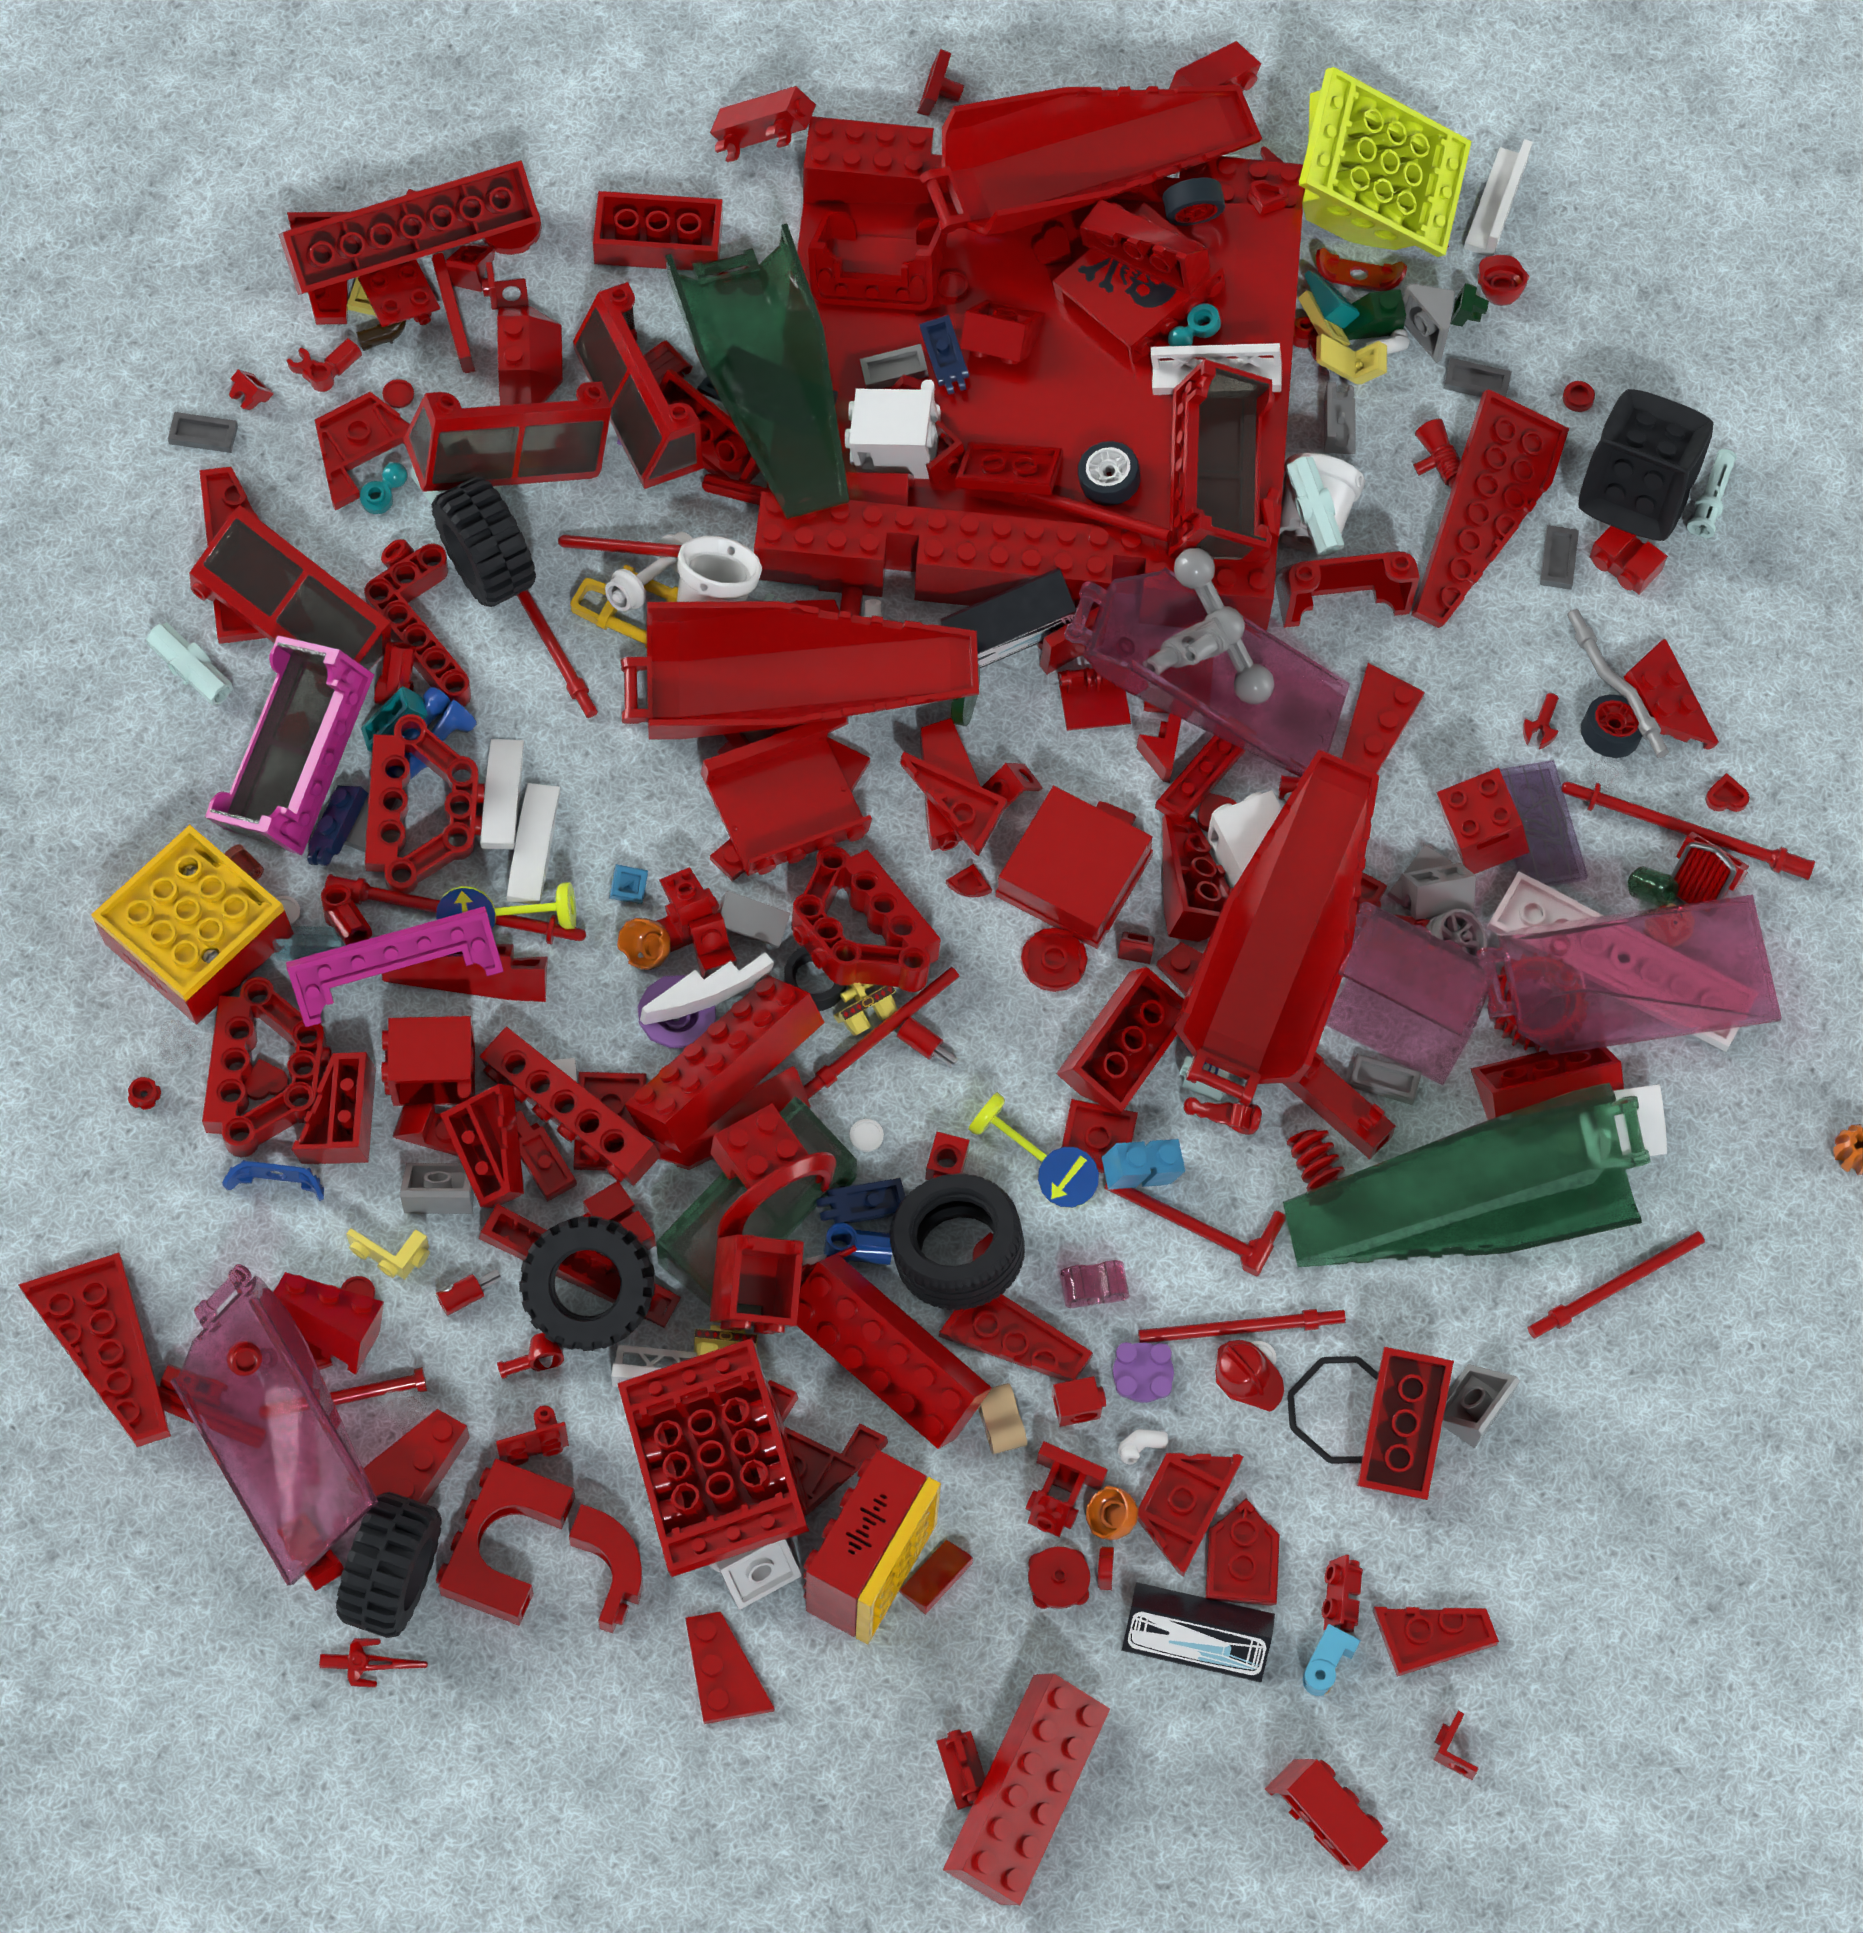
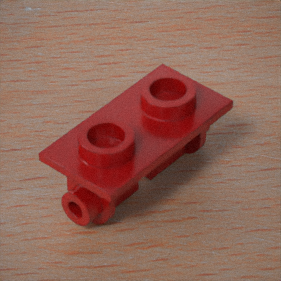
M1347 1554L1329 1561L1325 1571L1324 1579L1327 1583V1595L1321 1610L1322 1617L1324 1618V1630H1326L1328 1624L1334 1627L1340 1625V1630L1351 1633L1354 1632V1627L1358 1626L1360 1601L1350 1599L1348 1596L1349 1594L1360 1595L1363 1569L1360 1568L1359 1561L1349 1560V1555Z
M961 1729L947 1733V1738L937 1740L936 1742L957 1810L973 1805L986 1777L971 1731L962 1733Z

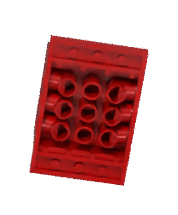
M752 1338L617 1383L666 1566L671 1577L809 1531L804 1515L807 1513L805 1494L788 1435L772 1390L763 1374Z

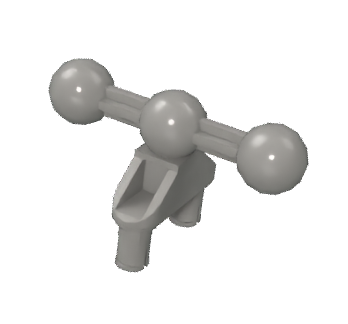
M1200 548L1184 550L1175 560V577L1182 586L1195 589L1208 615L1205 617V621L1199 622L1164 641L1160 651L1143 662L1145 673L1149 677H1155L1170 667L1179 668L1189 664L1194 665L1227 651L1237 670L1233 684L1235 694L1241 701L1248 704L1258 705L1265 702L1273 693V674L1267 667L1254 664L1241 640L1245 628L1243 616L1237 609L1223 605L1211 581L1215 572L1213 558L1207 551Z

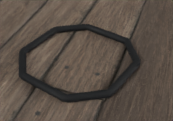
M1322 1357L1288 1392L1289 1427L1294 1434L1326 1462L1331 1464L1361 1463L1362 1456L1331 1457L1296 1426L1294 1395L1323 1364L1357 1363L1377 1380L1378 1372L1360 1357Z

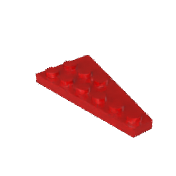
M231 466L199 470L207 547L231 513L239 505L258 518ZM232 524L209 555V564L233 540ZM239 546L213 572L268 616L273 614L293 586L286 569L263 551L257 554L249 549L244 551ZM296 592L278 616L276 622L292 635L316 632L315 625L305 610L299 594ZM217 598L213 601L219 644L267 638Z
M118 1252L18 1284L22 1293L135 1446L140 1447L171 1437L120 1253Z

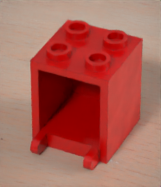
M1499 767L1436 792L1445 823L1463 865L1473 874L1530 853L1523 823Z
M471 1016L388 1018V1030H382V1049L385 1051V1062H382L381 1072L382 1082H384L385 1095H391L393 1106L423 1103L453 1105L460 1104L475 1096V1037Z
M736 1234L717 1238L710 1322L721 1323L720 1329L731 1331L751 1330V1326H754V1333L770 1335L785 1333V1328L797 1326L804 1242L800 1240L757 1237L748 1234ZM737 1304L761 1306V1315L737 1313Z

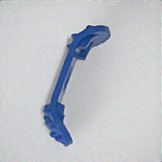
M243 1160L240 1164L230 1167L222 1182L223 1187L227 1191L232 1190L241 1183H252L254 1178L301 1183L303 1190L315 1193L319 1201L324 1200V1187L320 1184V1178L312 1175L310 1168L305 1169L295 1166ZM270 1171H276V1172H280V1173H283V1174H275V1173H272V1172H270Z

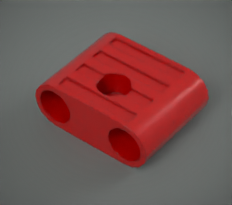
M667 340L659 343L643 355L658 385H660L666 371L670 368L682 378L685 377L681 373L682 371L687 375L693 368Z

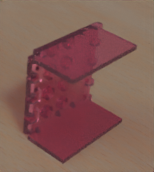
M1364 902L1360 905V916L1357 917L1355 922L1358 929L1354 932L1352 949L1338 972L1339 975L1347 978L1348 981L1329 1013L1326 1026L1410 1069L1422 1072L1421 1075L1443 1086L1473 1033V1030L1469 1028H1474L1477 1025L1495 972L1492 968L1485 965V961L1463 951L1455 942L1444 941L1432 935L1427 928L1421 925H1412L1369 902Z

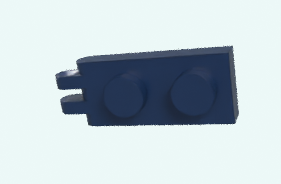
M943 316L919 324L939 387L945 385L948 395L955 393L952 383L957 381L960 391L966 390L964 379L969 378V373L950 316Z
M337 785L308 844L309 854L307 861L310 865L327 866L330 864L333 856L340 853L369 794L361 786Z
M901 1178L832 1189L827 1191L828 1197L817 1199L816 1204L817 1208L828 1206L831 1208V1210L819 1213L821 1221L834 1219L835 1224H849L893 1216L900 1202L904 1200L905 1193Z

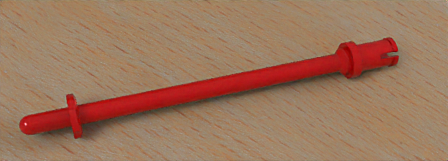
M1568 781L1564 782L1561 786L1564 794L1589 802L1588 811H1592L1596 804L1687 836L1694 832L1714 845L1767 862L1773 868L1772 871L1776 873L1783 871L1808 881L1815 865L1814 860H1808L1788 853L1787 848L1781 847L1772 851L1601 793L1600 783H1596L1593 790Z
M329 874L325 883V887L334 883L346 885L350 888L353 902L359 905L367 900H373L437 913V906L440 900L371 887L365 878L360 877L357 880ZM554 914L549 922L517 915L496 916L495 925L546 935L547 944L551 945L553 944L554 937L574 941H583L586 938L584 929L577 927L574 929L562 928L558 924L557 915Z

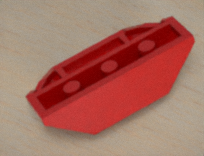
M531 306L499 307L497 328L500 405L544 403L563 382L562 325Z

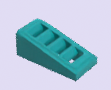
M1310 270L1304 274L1324 319L1341 328H1345L1360 315L1357 308L1328 280Z
M402 686L361 727L368 751H373L374 734L394 735L395 724L404 715H418L423 720L428 716L421 695Z

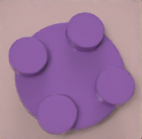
M1125 1342L1120 1344L1116 1349V1359L1113 1366V1380L1117 1393L1121 1397L1140 1403L1153 1402L1159 1398L1169 1396L1174 1377L1170 1347L1163 1343L1153 1345L1150 1343L1131 1344Z

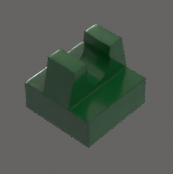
M1465 283L1455 298L1451 325L1463 327L1467 320L1480 322L1482 314H1486L1489 301L1476 295V286Z

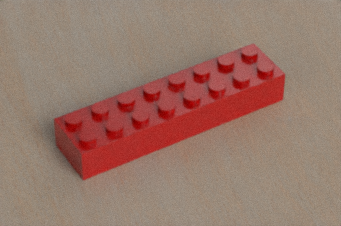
M522 160L291 229L278 235L297 294L300 295L541 220Z

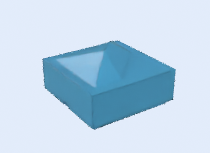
M616 864L609 899L642 904L648 870Z

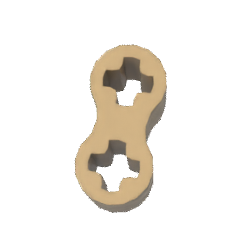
M1007 1383L992 1387L978 1407L991 1453L997 1454L1027 1446L1024 1425L1017 1409L1011 1385Z

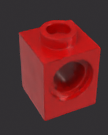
M937 1131L926 1167L925 1180L947 1174H962L969 1152L970 1140ZM942 1159H950L955 1165L950 1168H944L938 1162Z
M1094 1376L1053 1384L1052 1398L1059 1427L1100 1419L1102 1408L1106 1407V1397L1103 1387H1097Z

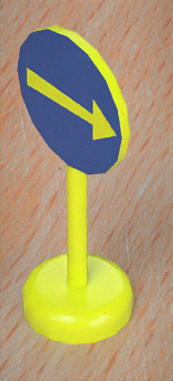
M563 882L558 885L555 903L497 908L494 907L492 900L484 892L474 887L461 886L451 889L442 896L436 913V919L438 920L485 906L493 929L496 923V916L556 911L562 928L574 929L576 926V901L571 882Z
M998 1092L989 1099L970 1124L968 1130L975 1135L982 1134L991 1123L1040 1160L1042 1164L1039 1168L1038 1183L1041 1192L1050 1202L1060 1207L1073 1208L1083 1205L1093 1197L1098 1187L1099 1172L1095 1161L1090 1155L1075 1147H1062L1053 1150L1049 1155L1043 1153L997 1117L1005 1104L1004 1097Z

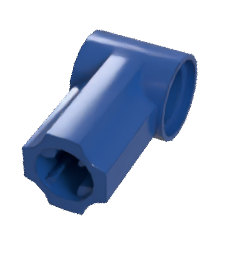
M836 1223L828 1229L823 1252L827 1257L855 1245L857 1250L843 1258L847 1263L855 1261L890 1265L892 1257L890 1233L854 1230L852 1226L846 1223ZM842 1241L845 1244H847V1246L838 1247L834 1245L833 1242Z

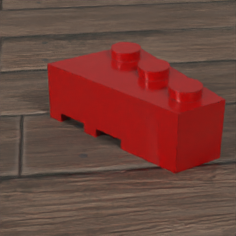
M1235 41L1176 70L1169 89H1175L1177 86L1240 85L1242 92L1244 90L1247 91L1256 83L1258 79L1256 75L1262 63Z
M366 1052L332 1054L316 1091L318 1095L311 1111L307 1112L301 1135L298 1140H295L291 1149L301 1164L369 1163L376 1067Z
M499 1083L440 1113L480 1207L495 1208L497 1203L503 1205L524 1194L513 1086Z

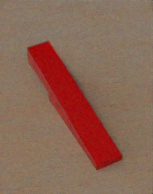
M497 1203L481 1230L479 1239L524 1261L532 1244L547 1230ZM583 1250L569 1255L557 1270V1277L613 1304L619 1295L620 1276L615 1264L609 1258L596 1251ZM654 1283L655 1293L652 1297L651 1307L644 1319L665 1328L681 1297Z

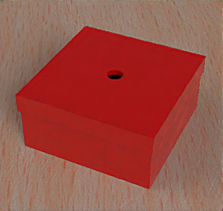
M1053 785L1000 873L996 897L1055 928L1065 929L1073 933L1074 937L1098 949L1153 856V850L1151 849L1153 836Z

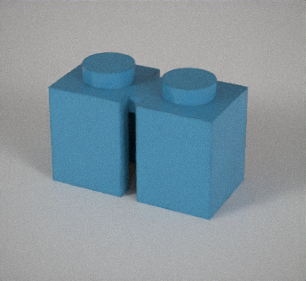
M1179 1139L1150 1141L1146 1146L1144 1141L1116 1143L1101 1157L1108 1190L1136 1188L1141 1183L1142 1187L1172 1184L1186 1171Z

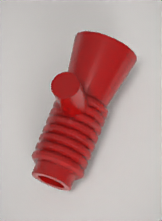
M1433 419L1421 425L1415 432V436L1431 456L1413 464V467L1418 476L1436 468L1445 485L1450 486L1452 489L1461 459L1454 446L1450 444L1443 420Z

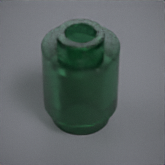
M1640 866L1628 878V889L1633 898L1662 906L1673 903L1678 895V883L1669 874Z

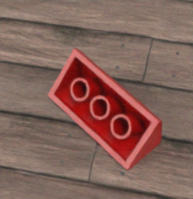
M671 368L666 371L659 387L668 405L674 403L688 404L694 409L700 421L703 468L717 476L750 483L770 461L767 447ZM647 408L644 415L648 423L658 430ZM695 433L671 440L682 449L696 450Z

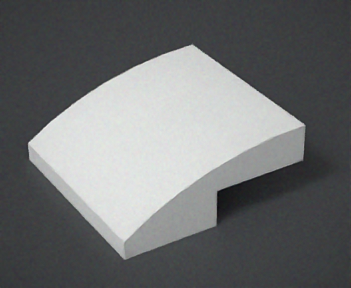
M1660 1084L1592 1095V1105L1597 1127L1594 1130L1600 1164L1667 1154L1666 1125Z

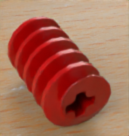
M1306 1130L1295 1134L1287 1140V1145L1293 1147L1291 1150L1292 1157L1298 1159L1296 1162L1297 1169L1303 1171L1301 1175L1303 1182L1309 1183L1306 1189L1308 1194L1313 1195V1205H1320L1338 1198L1343 1193V1188L1350 1184L1348 1178L1338 1179V1176L1345 1171L1344 1167L1332 1166L1340 1159L1339 1155L1327 1154V1152L1334 1148L1333 1142L1322 1143V1140L1329 1135L1328 1130Z

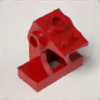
M690 867L659 879L670 904L665 905L668 916L657 920V922L661 923L669 933L670 953L693 943L688 922L716 914L719 908V904L709 888L703 889Z
M1043 1441L1036 1463L1051 1470L1042 1490H1033L1025 1509L1031 1513L1027 1523L1043 1532L1060 1537L1065 1527L1071 1529L1079 1513V1510L1074 1508L1084 1484L1101 1491L1108 1469ZM1053 1485L1071 1493L1067 1502H1062L1049 1496Z

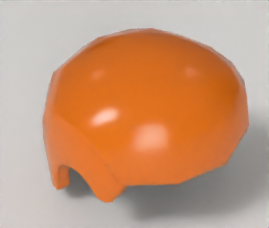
M635 918L627 921L620 929L617 947L618 950L627 956L628 964L643 970H652L661 966L670 954V936L661 923L647 918ZM642 953L643 957L639 958L638 954Z
M1106 1486L1103 1490L1094 1494L1087 1504L1086 1521L1091 1532L1102 1539L1118 1540L1128 1535L1137 1523L1138 1508L1136 1501L1124 1489Z

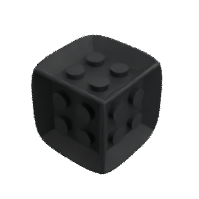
M1625 390L1615 403L1604 425L1601 439L1592 454L1579 495V509L1598 521L1628 533L1651 540L1665 541L1675 529L1687 504L1690 489L1699 475L1712 438L1713 421L1699 411L1667 398L1641 390Z

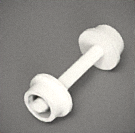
M677 532L674 535H665L660 539L659 543L683 545L692 537L685 532ZM661 556L637 575L626 569H618L612 574L611 581L605 587L608 601L620 611L640 608L646 601L644 585L669 567L679 573L677 569L678 558Z

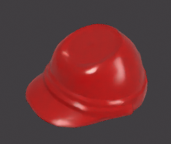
M1494 255L1485 257L1480 261L1478 284L1481 285L1482 292L1489 302L1494 305L1505 306L1512 304L1520 297L1527 286L1529 275L1516 258L1509 255Z

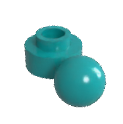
M1199 304L1192 308L1187 317L1189 325L1173 328L1168 335L1169 346H1191L1194 336L1200 338L1213 336L1221 326L1218 310L1210 304ZM1204 322H1210L1207 325L1201 326Z
M397 462L389 463L383 469L382 482L371 481L363 486L360 491V501L367 512L382 514L391 508L393 504L392 488L403 486L408 478L407 470L402 464ZM375 492L381 493V496L377 499L370 498Z

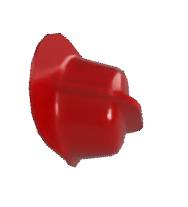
M1244 1340L1228 1341L1218 1348L1215 1368L1216 1383L1230 1399L1269 1412L1274 1410L1282 1401L1284 1383L1279 1371L1265 1354L1254 1344Z

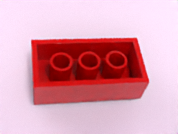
M598 191L593 236L594 264L718 272L723 227V199Z
M1383 1347L1357 1486L1428 1500L1454 1360Z

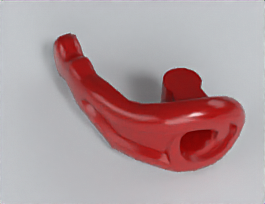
M1196 1097L1187 1098L1183 1104L1187 1115L1196 1114L1200 1118H1208L1215 1123L1225 1124L1236 1132L1245 1135L1254 1134L1258 1130L1262 1117V1110L1256 1104L1245 1106L1230 1102L1221 1104L1211 1102L1200 1103Z

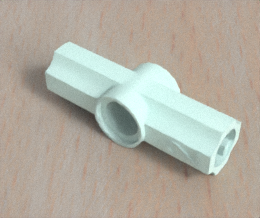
M1305 456L1295 459L1287 464L1286 470L1296 495L1295 503L1300 520L1303 525H1307L1317 556L1334 554L1344 548V542L1334 517L1335 507L1331 494L1322 484L1313 457Z
M167 622L164 624L159 623L151 630L146 638L147 645L167 663L174 676L179 675L184 680V685L190 684L212 706L220 704L229 697L230 692L233 690L232 683L212 665L211 660L200 646L194 642L189 644Z

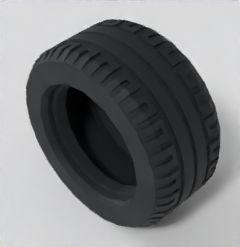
M964 1173L947 1174L925 1181L903 1198L904 1200L900 1202L899 1207L896 1209L890 1225V1244L902 1282L919 1300H923L924 1303L941 1309L966 1310L991 1302L992 1299L999 1297L1000 1294H1003L1012 1285L1023 1265L1025 1241L1016 1206L1009 1195L1002 1188H999L997 1184L976 1175ZM959 1217L976 1219L986 1224L993 1231L992 1242L984 1254L970 1263L959 1266L940 1265L928 1259L922 1252L923 1242L930 1231L947 1220Z

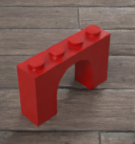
M495 1458L492 1467H486L482 1473L479 1487L482 1490L477 1500L471 1499L466 1509L465 1519L468 1521L463 1532L459 1530L456 1532L450 1550L453 1551L452 1557L448 1564L443 1563L440 1567L436 1583L439 1584L438 1588L441 1596L520 1626L534 1594L532 1585L500 1573L488 1566L479 1552L482 1536L493 1522L508 1515H524L562 1530L574 1503L575 1491L572 1487Z

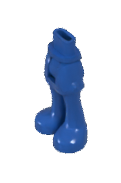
M429 687L425 691L423 701L428 716L424 721L428 727L438 715H442L431 730L440 740L444 741L456 729L468 733L477 725L475 718L455 700L450 702L448 696L441 690ZM411 728L403 733L402 736L406 740L411 741L417 739L420 736V732ZM406 753L405 758L409 762L411 780L428 766L412 753ZM392 766L387 770L386 774L391 778H399L403 775L404 769L400 766Z

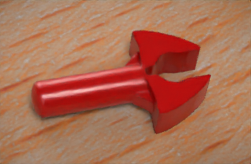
M1548 693L1536 721L1524 720L1523 736L1527 745L1532 734L1541 729V734L1543 735L1539 750L1548 746L1557 737L1559 731L1551 729L1549 725L1559 700L1556 694Z

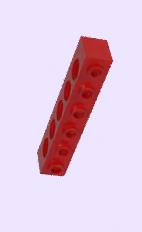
M507 1026L479 1055L486 1066L483 1072L497 1084L502 1080L507 1085L513 1086L514 1098L517 1101L523 1103L527 1100L534 1106L531 1110L545 1123L552 1120L558 1125L556 1130L570 1143L574 1139L583 1145L581 1151L593 1162L596 1163L600 1159L608 1165L606 1171L620 1183L625 1179L634 1186L660 1158L661 1155L654 1143ZM525 1065L520 1073L512 1074L516 1066ZM550 1084L545 1092L536 1093L541 1085ZM574 1104L571 1111L560 1113L565 1105ZM593 1123L599 1124L594 1132L585 1133L589 1125ZM624 1143L620 1151L616 1153L610 1152L613 1145Z

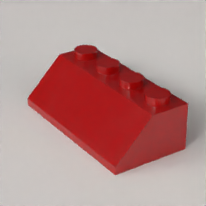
M1147 966L1129 972L1056 1074L1081 1096L1118 1113H1122L1177 1036L1174 1025L1184 999Z
M1598 1038L1553 1048L1551 1051L1545 1050L1471 1068L1486 1117L1497 1130H1512L1518 1127L1519 1124L1531 1121L1544 1122L1549 1120L1550 1117L1560 1114H1577L1582 1109L1593 1107V1094L1624 1089L1621 1061Z

